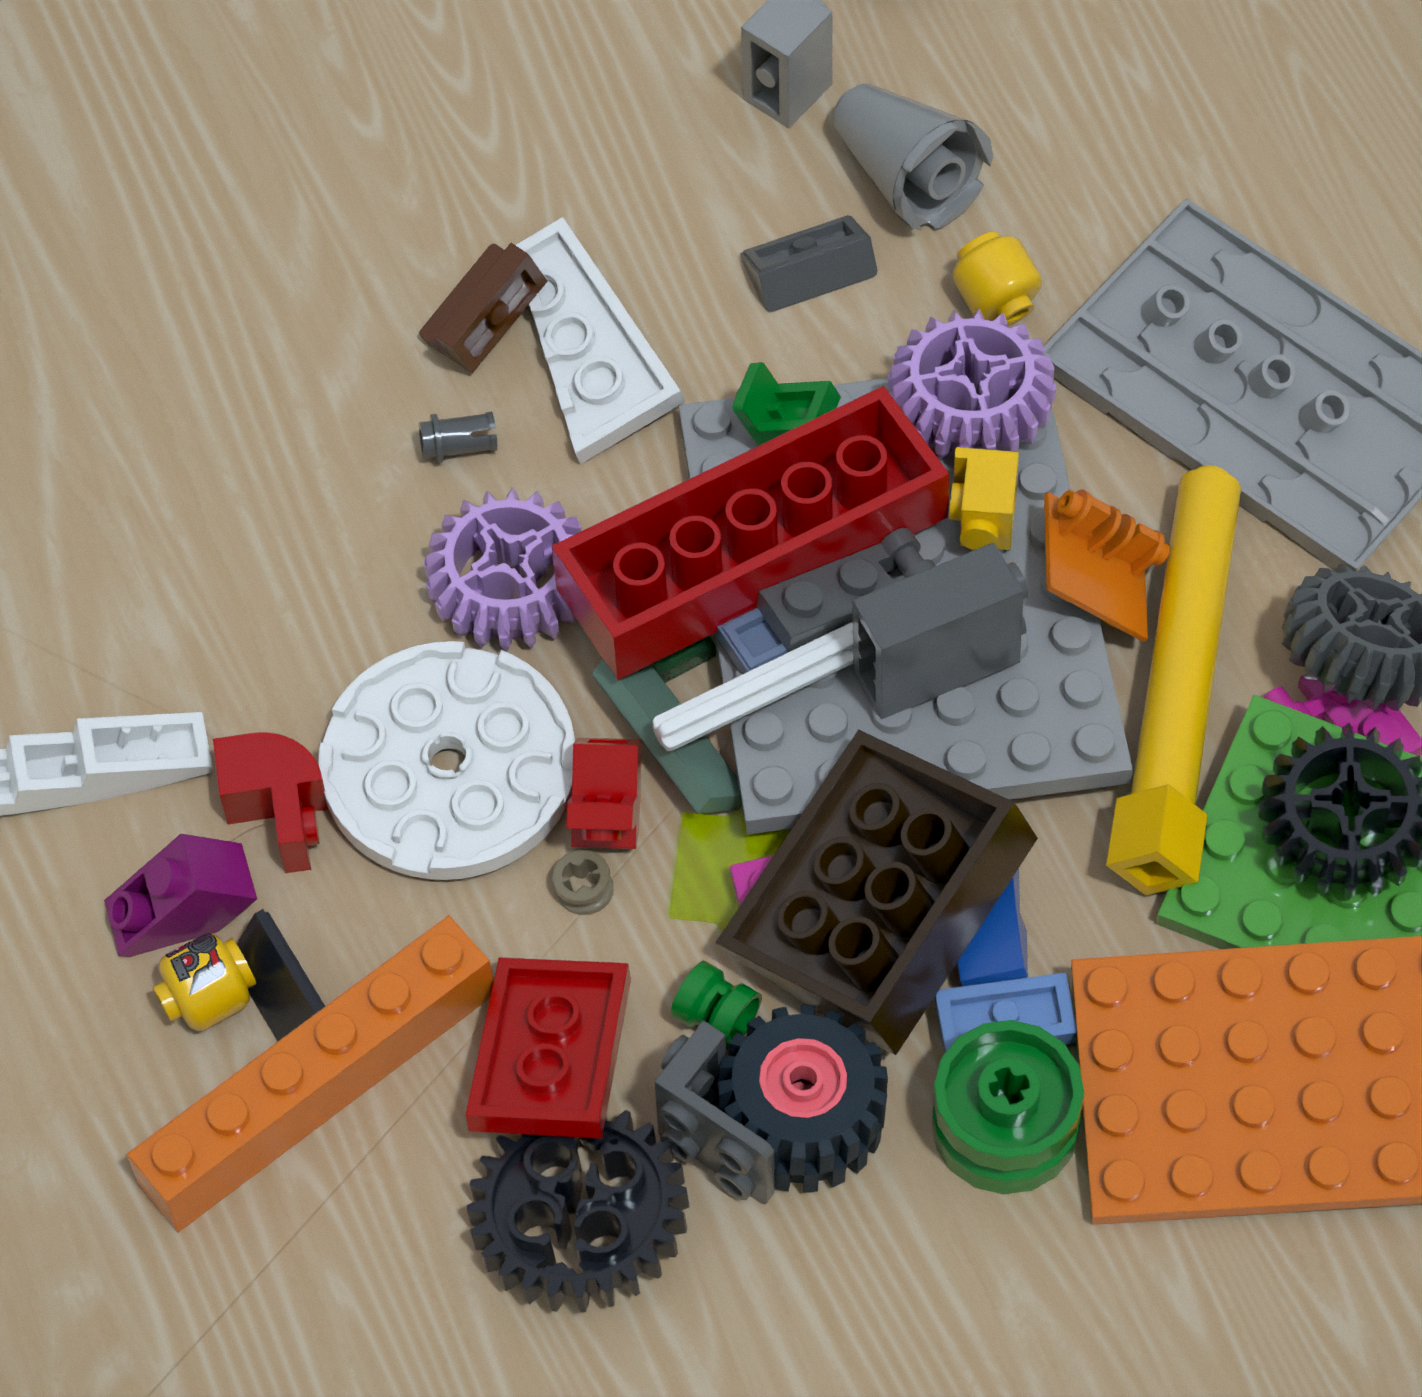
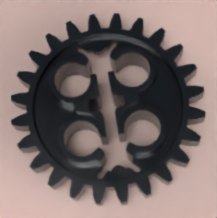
M625 1110L613 1123L608 1121L606 1115L602 1138L520 1134L521 1138L516 1142L502 1135L496 1138L501 1158L481 1156L479 1161L485 1178L470 1180L469 1185L475 1202L467 1205V1213L470 1224L475 1226L470 1230L475 1249L483 1250L481 1256L487 1272L499 1270L500 1282L505 1291L514 1288L522 1282L521 1289L524 1301L529 1305L543 1291L547 1292L551 1310L555 1312L562 1306L566 1296H575L580 1313H584L587 1311L590 1295L599 1293L602 1300L610 1308L615 1305L614 1288L622 1285L627 1291L637 1296L640 1294L637 1275L640 1272L657 1279L662 1276L660 1261L657 1255L665 1257L677 1256V1243L673 1235L687 1232L686 1217L682 1210L689 1208L687 1187L681 1186L685 1183L681 1162H673V1152L669 1141L655 1144L654 1126L651 1123H647L633 1132L631 1112ZM575 1140H580L584 1146L588 1145L593 1151L600 1150L608 1181L617 1177H628L632 1180L622 1186H608L601 1182L597 1164L590 1163L589 1170H587L584 1179L588 1199H581L580 1195L583 1185L580 1172L582 1168ZM552 1167L566 1168L561 1174L555 1176L540 1175ZM576 1213L574 1230L577 1241L574 1244L579 1261V1269L582 1274H577L573 1268L569 1269L563 1262L556 1263L548 1232L539 1236H527L524 1233L536 1226L551 1227L556 1231L559 1248L566 1249L572 1235L569 1214ZM602 1236L617 1238L612 1244L604 1247L590 1245L595 1239Z

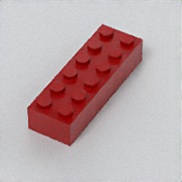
M882 386L552 545L556 589L618 681L717 632L718 626L756 609L760 590L877 545L888 534L897 529L908 528L914 535L947 519L949 511V473L885 386Z

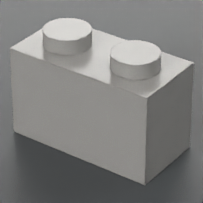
M768 0L741 27L743 100L789 129L832 85V11L821 0Z

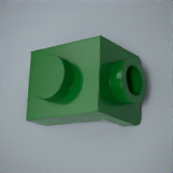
M763 362L749 364L741 386L736 392L732 409L757 446L836 409L841 395L831 381L778 384Z

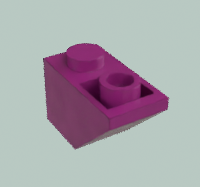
M179 834L104 901L118 954L123 957H132L196 939L203 934L217 933L257 900V895L242 843Z

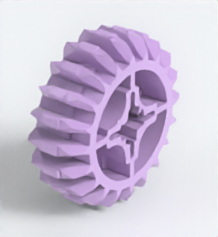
M979 308L971 319H962L953 309L948 318V323L943 324L930 316L928 324L925 326V332L911 329L910 335L907 338V345L897 347V352L894 355V365L891 366V371L888 373V389L891 390V396L928 446L935 445V453L940 461L951 452L955 453L956 447L1016 452L1019 449V441L1033 444L1035 437L1038 435V428L1046 427L1047 421L1050 418L1052 402L1055 401L1056 384L1053 383L1054 366L1051 363V357L1045 356L1042 339H1029V332L1026 329L1025 323L1008 328V321L1004 313L993 321L984 320V316Z
M513 487L506 496L507 500L495 501V497L487 490L483 497V505L479 507L463 500L460 507L461 518L445 514L444 520L441 523L443 533L431 534L429 542L431 554L426 555L424 560L425 574L428 577L426 582L428 597L435 603L437 615L442 619V622L452 621L453 630L459 638L474 631L475 642L481 648L492 637L499 638L500 647L505 652L511 646L512 639L523 638L524 643L532 649L534 643H536V633L542 631L555 639L559 632L558 621L574 624L576 617L556 589L555 573L540 589L536 587V581L546 575V568L553 564L551 546L582 531L581 524L577 521L576 516L565 517V509L559 501L544 508L543 498L539 495L538 491L527 501H520L519 495ZM481 550L483 556L471 564L472 571L460 577L467 561L477 551Z

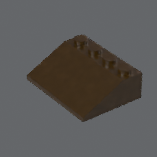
M858 729L715 943L720 949L803 1003L815 1006V1010L825 1017L829 1009L843 1014V1026L848 1028L856 1022L866 1030L865 1040L871 1043L876 1042L878 1047L897 1055L1034 846L1038 837L1015 802Z

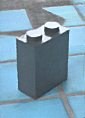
M994 542L852 600L853 672L881 719L1020 663L1021 635L1026 634L1027 631L1023 616V600L1028 598V587L1017 564L1014 562L1007 564Z

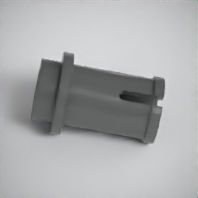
M492 411L485 414L440 420L437 414H431L430 421L419 422V437L423 458H435L436 463H443V456L489 450L491 452L497 451V434L475 437L470 435L472 431L496 428Z

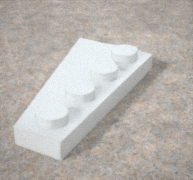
M563 217L516 244L517 247L530 255L548 281L529 306L534 316L542 348L580 465L685 402L681 390Z

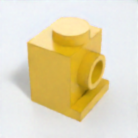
M956 447L949 520L961 521L960 546L976 550L994 542L997 549L1011 550L1017 496L1019 452Z

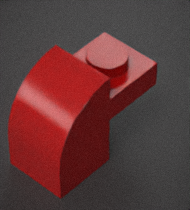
M256 732L213 739L219 796L227 824L275 818L278 846L285 873L311 870L308 846L320 844L316 811L328 809L322 774L313 755L299 742L276 733Z
M577 738L573 743L572 796L567 802L566 829H571V847L636 849L641 797V739Z

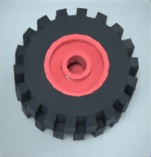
M801 1005L800 1014L789 1015L785 1006L773 1009L772 1020L767 1023L760 1016H757L747 1023V1037L739 1033L735 1034L729 1042L728 1056H723L720 1063L717 1108L771 1145L774 1150V1189L789 1192L790 1182L803 1183V1193L818 1192V1183L821 1180L827 1179L832 1188L845 1182L846 1168H849L856 1174L859 1173L867 1165L868 1152L875 1153L881 1141L888 1086L887 1068L881 1066L882 1053L876 1042L865 1045L866 1030L856 1022L846 1028L842 1025L843 1014L829 1009L826 1017L815 1015V1006Z

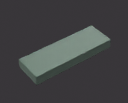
M602 659L592 672L595 680L696 813L738 810L742 806L738 778L706 736H702L674 751H667L658 742L653 730L652 720L657 715L681 703L653 666L650 664L617 681Z

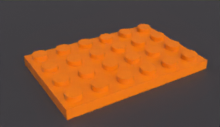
M1422 936L1071 959L1078 1057L1084 1088L1083 1118L1092 1225L1422 1204Z

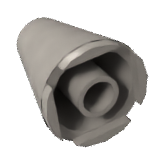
M867 83L860 84L846 91L836 104L833 119L836 132L898 217L913 229L921 230L919 225L930 224L935 229L948 225L962 215L980 194L984 184L977 178L982 169L983 162L991 167L993 152L991 139L975 123Z

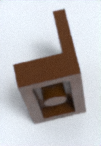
M510 243L505 250L497 244H491L425 323L419 334L430 346L473 374L548 281L527 252L513 243Z

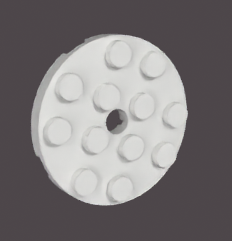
M446 641L417 645L392 654L369 667L345 689L332 708L333 716L326 730L323 743L320 742L319 768L325 787L324 794L328 809L336 825L344 836L368 858L395 872L412 877L435 880L464 879L486 874L511 864L536 847L550 833L566 809L567 802L572 794L573 743L575 742V736L568 711L559 694L540 672L518 657L503 650L497 655L483 650L465 648V642ZM450 748L461 751L466 757L463 763L460 764L459 771L455 773L452 769L441 770L433 765L430 766L433 756L440 750Z

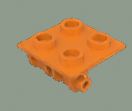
M1067 490L1060 498L1050 492L1044 494L1046 590L1054 593L1060 599L1070 602L1100 618L1111 627L1118 628L1142 642L1148 640L1145 569L1152 564L1160 566L1166 561L1170 552V546L1165 543L1164 535L1141 523L1136 525V521L1132 516L1128 514L1121 515L1119 509L1105 504L1085 490H1078L1076 492Z

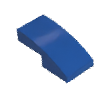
M1019 868L958 960L962 986L1028 977L1027 930L1020 914Z

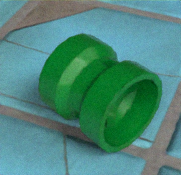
M703 960L690 971L673 1000L670 1014L672 1018L690 1028L699 1026L704 1020L725 1034L726 1050H728L729 1042L736 1033L741 1035L747 1033V1023L756 1017L761 1005L762 994L743 983L732 985L725 980L722 970Z

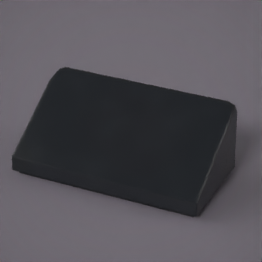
M264 909L254 913L237 945L256 981V985L248 988L250 996L276 1040L279 1041L323 1009L325 1005L268 911L265 912Z

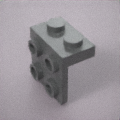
M703 1020L690 1038L681 1035L673 1042L662 1060L661 1069L663 1071L654 1081L661 1142H670L673 1155L686 1163H692L696 1159L714 1171L717 1182L734 1197L747 1200L751 1196L759 1203L766 1204L774 1194V1150L764 1139L714 1106L718 1101L719 1067L723 1056H726V1036Z

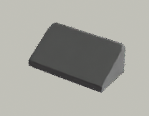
M849 215L743 250L740 253L742 262L762 304L771 312L873 278L877 275L878 271L871 237Z

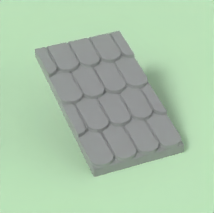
M1187 198L1043 346L1045 348V356L1051 357V363L1054 366V377L1104 415L1107 412L1113 415L1167 457L1173 460H1180L1192 470L1208 465L1226 470L1241 485L1239 502L1241 507L1263 523L1269 521L1333 569H1336L1339 564H1344L1353 571H1356L1422 498V352Z

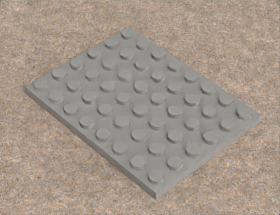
M888 378L834 385L841 395L837 408L882 386H885L890 393ZM735 398L679 405V420L689 479L757 447L755 441L733 412L732 405ZM1052 407L1046 427L1038 428V435L1035 437L1033 444L1019 441V449L1016 451L1019 452L1018 483L1011 550L998 549L1007 564L1011 562L1017 564L1028 587V598L1023 600V616L1027 631L1026 634L1021 635L1020 663L884 719L880 718L875 707L872 705L854 674L853 664L729 723L746 834L792 829L858 729L1009 800L1132 783L1133 768L1100 619L1046 590L1044 494L1050 492L1060 498L1064 492L1071 490ZM935 445L929 446L931 450L934 452V454L937 456V454L935 453ZM952 452L940 461L949 473L948 518L914 534L921 544L919 554L924 560H932L936 566L974 551L960 546L961 521L949 520L952 483H954L955 453ZM899 568L887 572L891 579L903 575ZM717 631L714 633L722 684L741 676L742 673L719 642Z

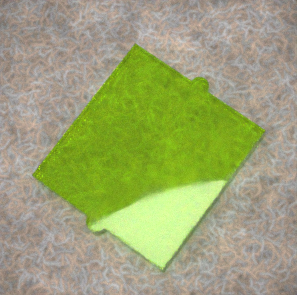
M683 812L669 912L670 919L716 923L719 929L724 930L739 908L730 877V865L775 855L787 837L789 829L746 834L745 821L739 812H733L730 817Z

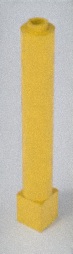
M1201 466L1185 473L1179 481L1169 545L1170 552L1165 570L1132 790L1130 795L1116 799L1106 866L1145 896L1167 891L1168 889L1179 888L1183 884L1198 883L1208 815L1196 806V798L1241 495V485L1238 480L1226 470L1217 466Z

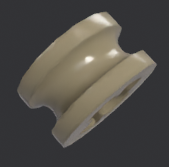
M575 850L568 853L556 863L552 872V883L560 904L569 912L578 915L594 914L606 907L614 894L610 869L605 859L596 852ZM589 872L593 874L595 881L593 888L583 885L577 892H573L570 881L572 876L583 879Z

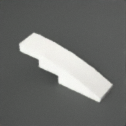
M190 712L76 719L73 732L9 735L6 748L0 749V816L95 802L147 791L211 773L213 765L203 713Z

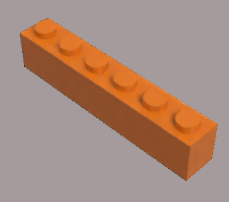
M448 915L128 1152L127 1157L139 1187L177 1233H179L489 1000L493 986L490 960Z

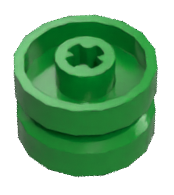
M1014 1020L983 1023L959 1036L939 1063L934 1082V1105L932 1111V1126L936 1149L951 1172L974 1188L1003 1195L1032 1191L1058 1176L1074 1154L1080 1130L1084 1099L1080 1066L1064 1042L1040 1026Z

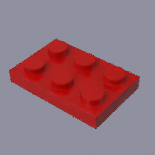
M498 958L465 1113L469 1132L602 1138L631 984L628 963Z

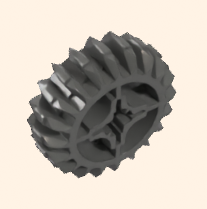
M1339 564L1334 571L1329 568H1319L1315 576H1305L1302 584L1296 588L1293 597L1290 598L1283 615L1285 618L1282 625L1284 636L1281 644L1291 651L1289 661L1294 665L1305 667L1304 678L1322 682L1325 685V693L1336 691L1346 696L1348 703L1354 699L1365 701L1372 710L1380 703L1395 711H1398L1404 703L1408 706L1418 707L1422 701V594H1418L1411 589L1410 581L1400 583L1391 579L1389 572H1386L1384 575L1375 574L1365 565L1358 571H1353L1347 565Z

